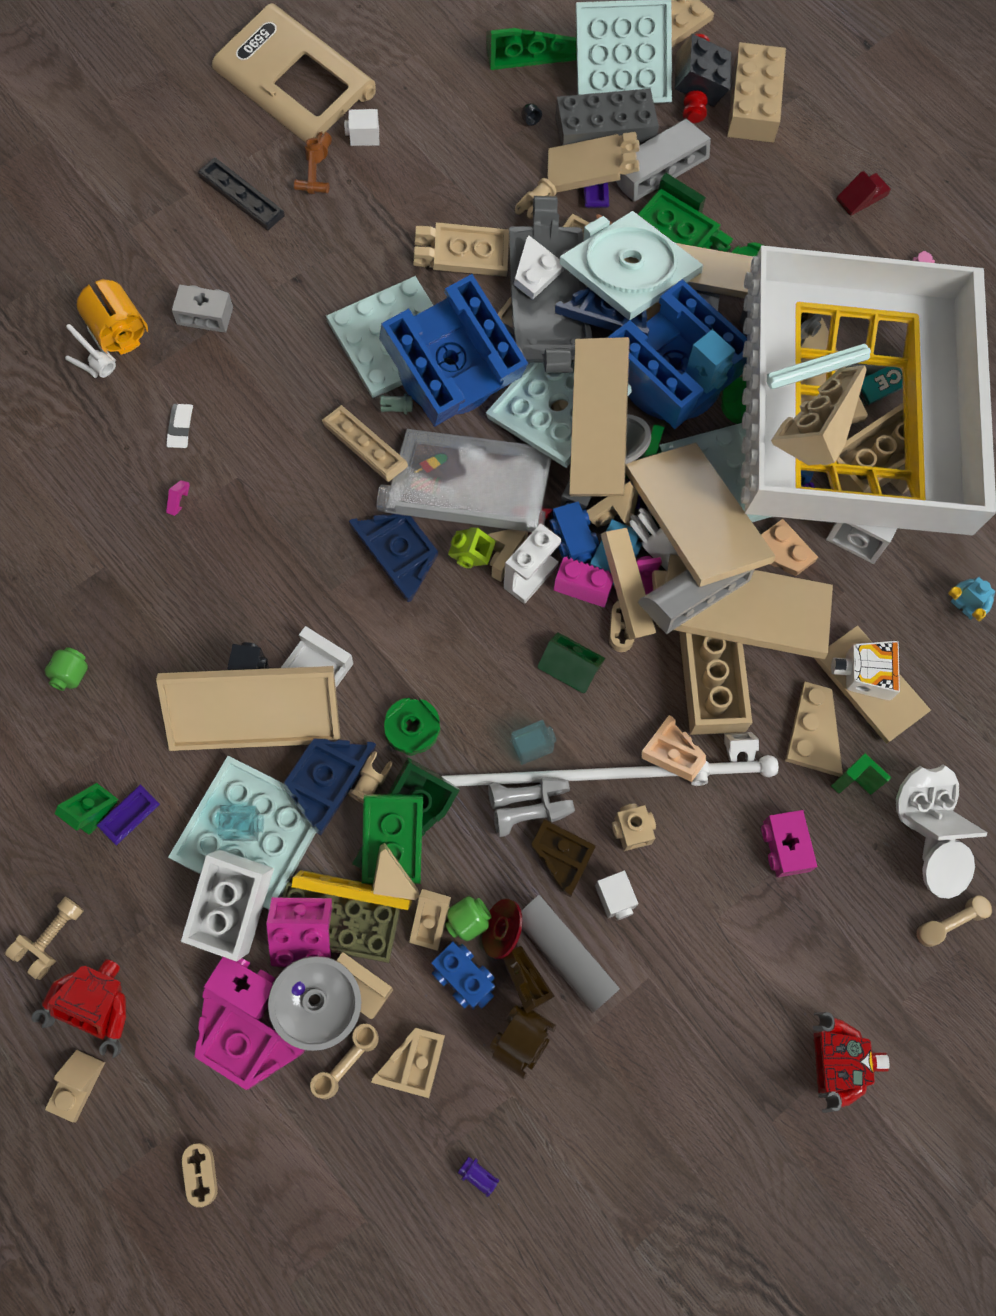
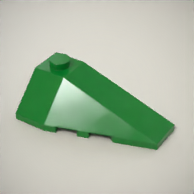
M518 28L486 31V50L490 70L577 60L576 37Z

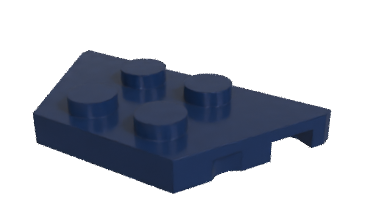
M589 287L572 294V300L564 304L560 301L555 305V314L613 332L629 321ZM645 310L631 319V321L649 337L647 313Z
M383 514L376 515L374 519L358 521L357 518L351 519L349 521L351 528L408 603L412 601L436 560L438 550L411 516L400 514L388 516Z
M313 738L284 782V789L317 834L322 835L358 778L362 767L376 748L375 743L367 742V745L350 744L349 740L329 741L328 739Z

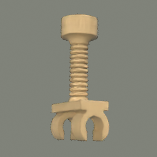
M64 897L57 905L59 915L54 918L55 920L50 923L51 925L46 928L47 930L40 935L41 937L36 940L37 942L33 943L26 936L19 935L5 953L7 957L16 962L21 960L28 950L36 955L39 959L31 965L27 972L34 979H42L56 962L44 950L55 935H57L58 930H61L68 920H77L84 911L67 897Z

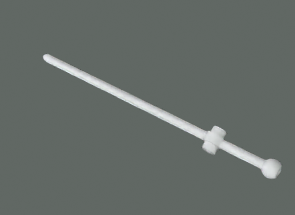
M766 755L761 757L759 761L709 763L706 761L691 784L694 786L705 785L708 783V776L712 774L760 772L764 777H772L778 773V760L774 756ZM659 766L446 775L441 777L455 786H477L493 783H540L541 778L546 777L566 779L568 781L678 775Z

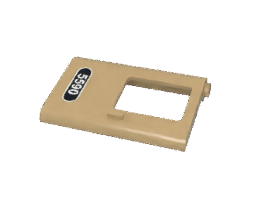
M273 3L267 5L216 54L212 62V68L305 143L310 138H317L319 132L323 131L324 134L358 100L362 102L370 100L376 92V85L373 79ZM303 55L311 57L348 86V89L320 116L313 115L274 84Z

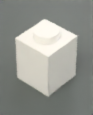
M349 110V120H344L345 136H350L351 146L379 145L378 110Z
M625 871L597 881L595 887L608 918L616 916L617 920L634 914L632 909L636 908L638 901Z

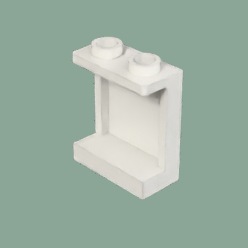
M540 523L505 562L504 589L525 604L558 567L559 562L550 555L561 544V538Z
M305 626L299 634L301 641L281 668L334 666L335 686L337 687L354 664L351 654Z

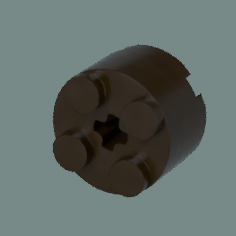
M515 1005L506 1019L508 1027L504 1034L498 1032L489 1048L493 1052V1060L524 1080L528 1076L524 1070L526 1067L531 1070L534 1068L550 1041L547 1038L548 1030L554 1033L556 1025L534 1010L526 1013L523 1006L520 1008Z

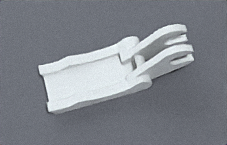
M641 508L638 517L636 515L630 516L632 520L629 523L643 540L642 546L653 558L661 557V566L667 570L670 554H678L661 528L658 529L649 512Z

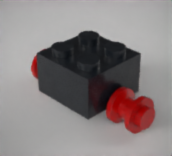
M691 34L676 53L675 90L686 94L684 97L685 108L683 110V117L691 123L703 121L707 116L705 106L709 104L714 107L730 90L731 52L711 43L704 34Z

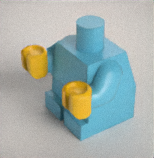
M980 577L959 582L948 594L953 597L951 602L959 610L962 608V612L970 620L975 617L976 620L981 621L991 610L996 591L991 588L988 581H983Z

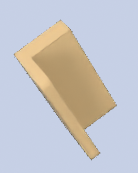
M342 952L337 961L353 974L358 983L361 994L360 1012L369 1019H373L392 993L393 988Z

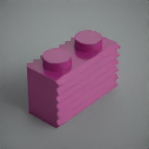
M566 556L563 558L557 573L554 591L605 608L613 585L612 574L608 570H599L598 567L594 568L593 565L589 566L588 563H579L578 560L573 561L572 558L568 559Z

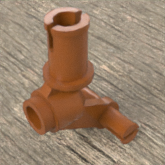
M323 131L319 132L317 138H310L306 141L305 154L307 161H309L308 181L295 179V190L308 191L309 194H315V192L328 194L329 183L316 182V165L328 155V147L332 142L329 133L324 132L323 135Z

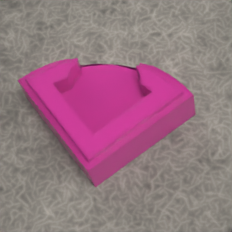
M180 480L169 489L166 513L175 516L181 510L180 501L182 495H188L190 486L188 482Z

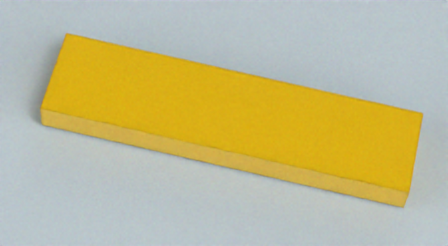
M300 870L293 877L292 887L404 910H408L412 903L410 899L373 894V884Z

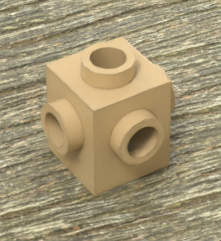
M629 804L621 807L620 812H617L614 818L615 822H612V829L615 838H620L623 850L628 851L651 845L655 840L653 830L656 829L653 814L647 812L645 805L637 807V804Z

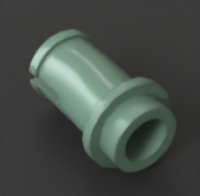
M404 394V396L381 395V412H404V414L413 412V399L408 394Z

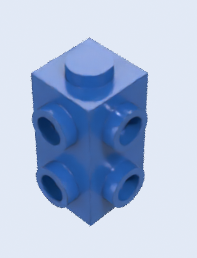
M579 501L554 508L553 517L549 520L552 532L556 535L558 534V537L561 538V544L558 547L562 558L567 556L568 559L578 560L579 563H590L599 547V541L595 532L591 533L589 529L590 519L586 509L582 510Z
M452 942L431 962L432 967L435 969L431 974L442 986L448 983L456 991L452 996L464 1009L468 1005L472 1010L477 1006L482 1009L494 997L491 992L495 988V985L492 983L495 978L483 965L478 968L471 961L474 956L463 944L457 946Z

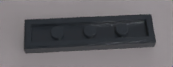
M216 157L198 171L199 177L267 231L285 216L283 209Z

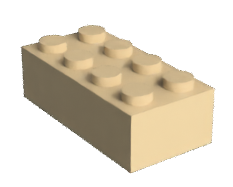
M739 42L733 69L727 137L774 143L781 117L786 48Z
M903 403L846 440V444L836 462L838 464L905 470ZM838 474L842 491L871 493L867 477ZM877 477L880 488L893 480Z
M679 631L690 735L746 732L752 724L743 644Z

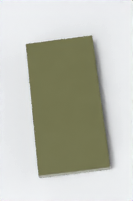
M290 882L286 884L282 898H332V912L329 925L331 953L342 954L344 952L352 957L384 963L390 962L400 914L399 908L294 888Z

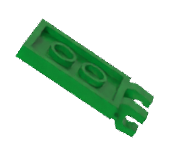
M662 189L656 193L638 214L674 243L707 249L713 246L714 250L729 252L731 249L730 244L733 238L720 230L721 225Z

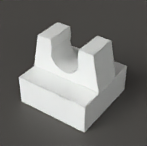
M752 732L724 733V744L727 748L730 762H737V755L740 752L746 753L745 759L747 761H754L756 751H759V739Z

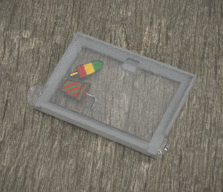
M407 429L400 456L407 461L408 467L393 478L391 487L390 485L381 484L377 496V510L381 512L533 532L540 523L542 525L545 523L546 512L541 510L551 458L528 444Z

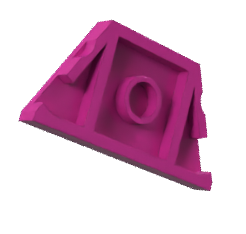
M205 988L202 998H204L202 1016L199 1019V1039L196 1042L195 1058L245 1090L251 1089L304 1053L305 1050L290 1045L275 1030L210 990Z

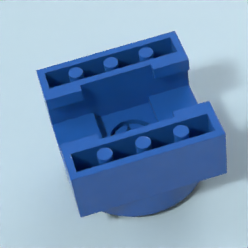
M473 274L445 288L444 293L447 298L423 312L413 316L408 308L381 323L379 340L398 368L399 377L404 389L423 408L434 427L455 415L476 409L491 394L520 379L528 365L524 355ZM451 358L456 364L449 365L444 362V359Z
M683 279L660 296V311L647 321L649 337L631 320L607 337H629L628 384L632 389L629 395L631 401L645 413L667 421L674 429L687 419L697 417L706 412L716 402L720 392L743 374L744 366L747 364V357H743V347L747 338ZM713 329L735 352L732 358L733 365L726 375L728 377L727 381L719 389L714 388L706 394L704 389L685 371L693 344Z

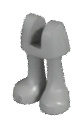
M546 777L541 778L539 785L523 788H505L498 783L488 784L492 809H497L494 811V823L498 837L507 836L512 826L522 821L547 818L550 822H555L575 812L573 800L550 803L549 800L550 796L569 792V781ZM534 799L541 800V803L536 805L498 809L511 803Z

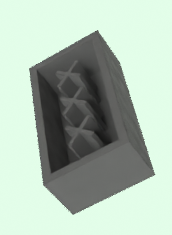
M651 88L557 97L555 119L560 146L615 134L620 136L623 133L636 132L640 146L657 136L659 125Z

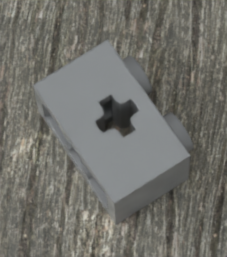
M179 285L172 307L177 325L224 333L227 331L233 310L228 292L219 289H204L195 285Z

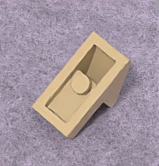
M631 482L625 484L624 496H608L587 510L590 521L597 528L609 524L617 514H619L627 526L631 527L629 522L632 519L630 516L634 515L639 495Z
M508 529L488 534L496 540L493 550L497 552L490 562L493 578L500 582L505 576V562L527 539L528 532Z
M422 889L409 943L438 951L448 917L447 912L450 908L451 897Z
M76 1050L55 1075L54 1080L58 1081V1084L45 1110L70 1122H76L105 1062Z

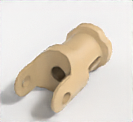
M542 178L538 182V186L533 191L527 192L517 203L515 213L519 215L526 209L528 210L527 217L532 219L534 196H555L557 193L555 186L548 179Z
M376 751L369 756L360 771L361 777L354 789H350L348 792L350 797L364 804V794H374L378 785H382L392 766V762L389 761L381 774L377 773L372 767V763L377 755Z

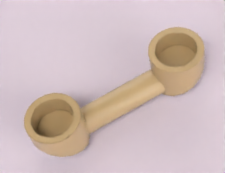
M979 895L970 898L966 902L965 909L942 922L930 921L920 925L917 929V938L926 947L936 946L944 941L946 933L972 919L980 921L990 917L992 906L983 896Z
M359 1025L353 1032V1047L329 1074L322 1072L313 1077L310 1088L314 1096L320 1099L333 1097L338 1091L339 1080L363 1052L372 1051L377 1046L379 1036L377 1030L372 1025Z

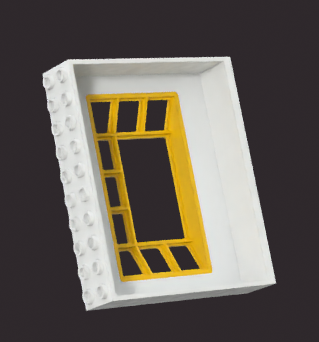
M761 245L757 256H753L750 272H746L744 279V288L748 289V295L745 296L744 311L748 312L743 327V333L747 334V341H745L743 347V357H747V364H745L743 369V381H747V385L742 397V404L746 405V412H744L742 418V429H746V437L742 441V453L746 454V458L741 469V477L745 478V487L742 488L741 503H745V514L974 535L996 514L984 268ZM802 313L822 314L831 317L826 350L801 348ZM840 317L868 319L869 326L866 345L871 350L870 358L858 364L902 368L905 470L838 464L836 461L828 465H807L774 446L771 440L782 422L788 417H796L801 412L799 407L801 405V395L818 396L820 394L818 391L820 386L804 385L799 381L771 389L766 382L767 374L801 363V358L816 359L838 352L835 348ZM880 320L907 323L903 358L874 355L877 327ZM835 370L826 373V381L835 373ZM801 470L827 473L831 489L802 487ZM838 474L867 477L871 493L842 491ZM877 477L905 480L911 497L882 494Z

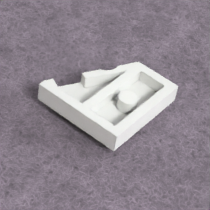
M528 236L514 285L533 300L565 268L560 265L559 258L531 236Z

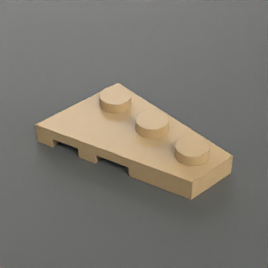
M804 682L785 761L840 777L843 772L832 689Z

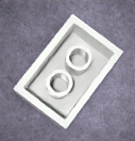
M220 849L206 855L181 942L234 961H238L247 955L252 945L274 868Z

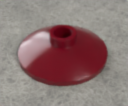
M501 899L493 905L489 911L491 918L488 920L489 927L486 931L482 932L484 950L492 958L501 959L506 957L516 946L521 934L522 912L519 905L511 899Z

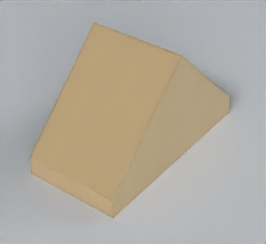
M385 843L380 845L372 886L373 894L410 900L419 898L418 888Z

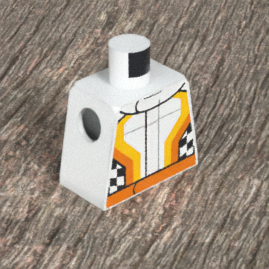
M898 641L855 644L847 652L846 658L832 659L831 672L832 674L846 675V688L849 691L892 700L900 692Z

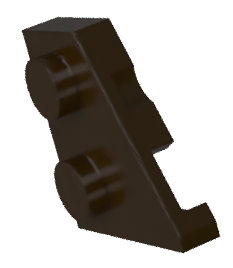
M544 819L531 844V848L565 894L571 897L596 845Z
M522 946L513 949L503 958L526 1013L533 1011L555 997Z

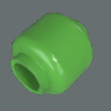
M67 647L64 650L55 651L44 670L45 675L50 679L49 685L60 691H64L65 688L74 689L78 687L88 670L85 656L77 650Z
M467 896L448 909L447 916L449 921L445 925L454 938L459 936L464 941H470L488 929V920L491 918V915L480 898L475 900L473 897Z

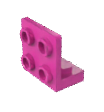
M272 897L267 918L271 966L287 967L299 959L310 956L331 958L329 925L332 912V898Z

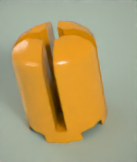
M105 279L95 281V285L102 295V300L112 315L111 317L90 285L82 289L77 298V310L105 353L107 351H118L120 355H123L140 346L138 340L143 336L145 329L148 332V325L119 283Z

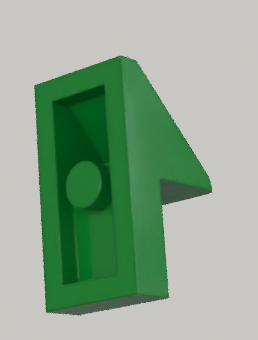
M96 783L59 804L55 815L76 831L81 829L85 833L91 834L98 827L97 824L117 804L118 798Z

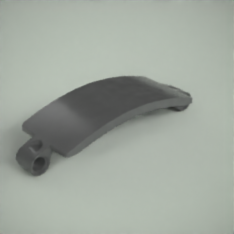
M534 196L533 227L512 226L509 229L510 287L514 341L528 363H543L545 373H572L571 363H575V339L592 338L591 326L588 323L555 314V305L560 301L564 304L572 300V294L585 290L586 285L568 270L564 269L557 278L532 300L514 285V281L528 236H531L560 259L561 255L584 241L583 230L580 227H559L557 196Z

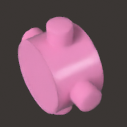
M922 251L918 257L913 258V261L935 263L932 255L926 251Z

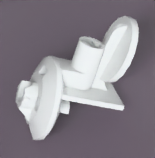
M945 765L934 769H925L919 766L909 773L900 785L896 797V812L901 822L926 837L922 856L924 860L922 872L923 881L928 890L940 898L949 899L958 896L967 889L975 870L974 856L970 848L955 839L985 837L987 832L953 811L959 797V782L952 770Z

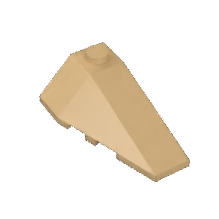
M865 365L838 369L818 388L820 394L811 401H805L799 406L801 412L796 417H788L782 422L771 440L772 444L807 465L835 463L846 444L867 370Z

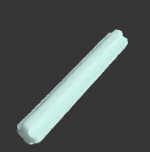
M866 344L854 346L767 374L766 382L771 389L783 387L866 361L870 358L871 350Z

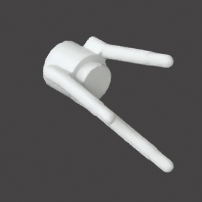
M67 324V329L91 354L88 357L89 366L70 356H66L65 359L89 372L94 378L98 377V375L102 378L109 376L116 367V359L108 351L107 353L104 352L88 326L87 329L101 352L95 350L70 324Z

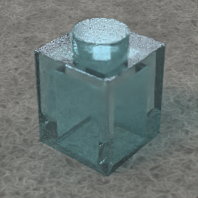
M541 720L512 732L511 742L521 764L524 765L553 753L556 737L550 726L546 728L544 721Z
M220 805L218 836L223 841H258L259 833L264 831V815H260V811L256 806Z

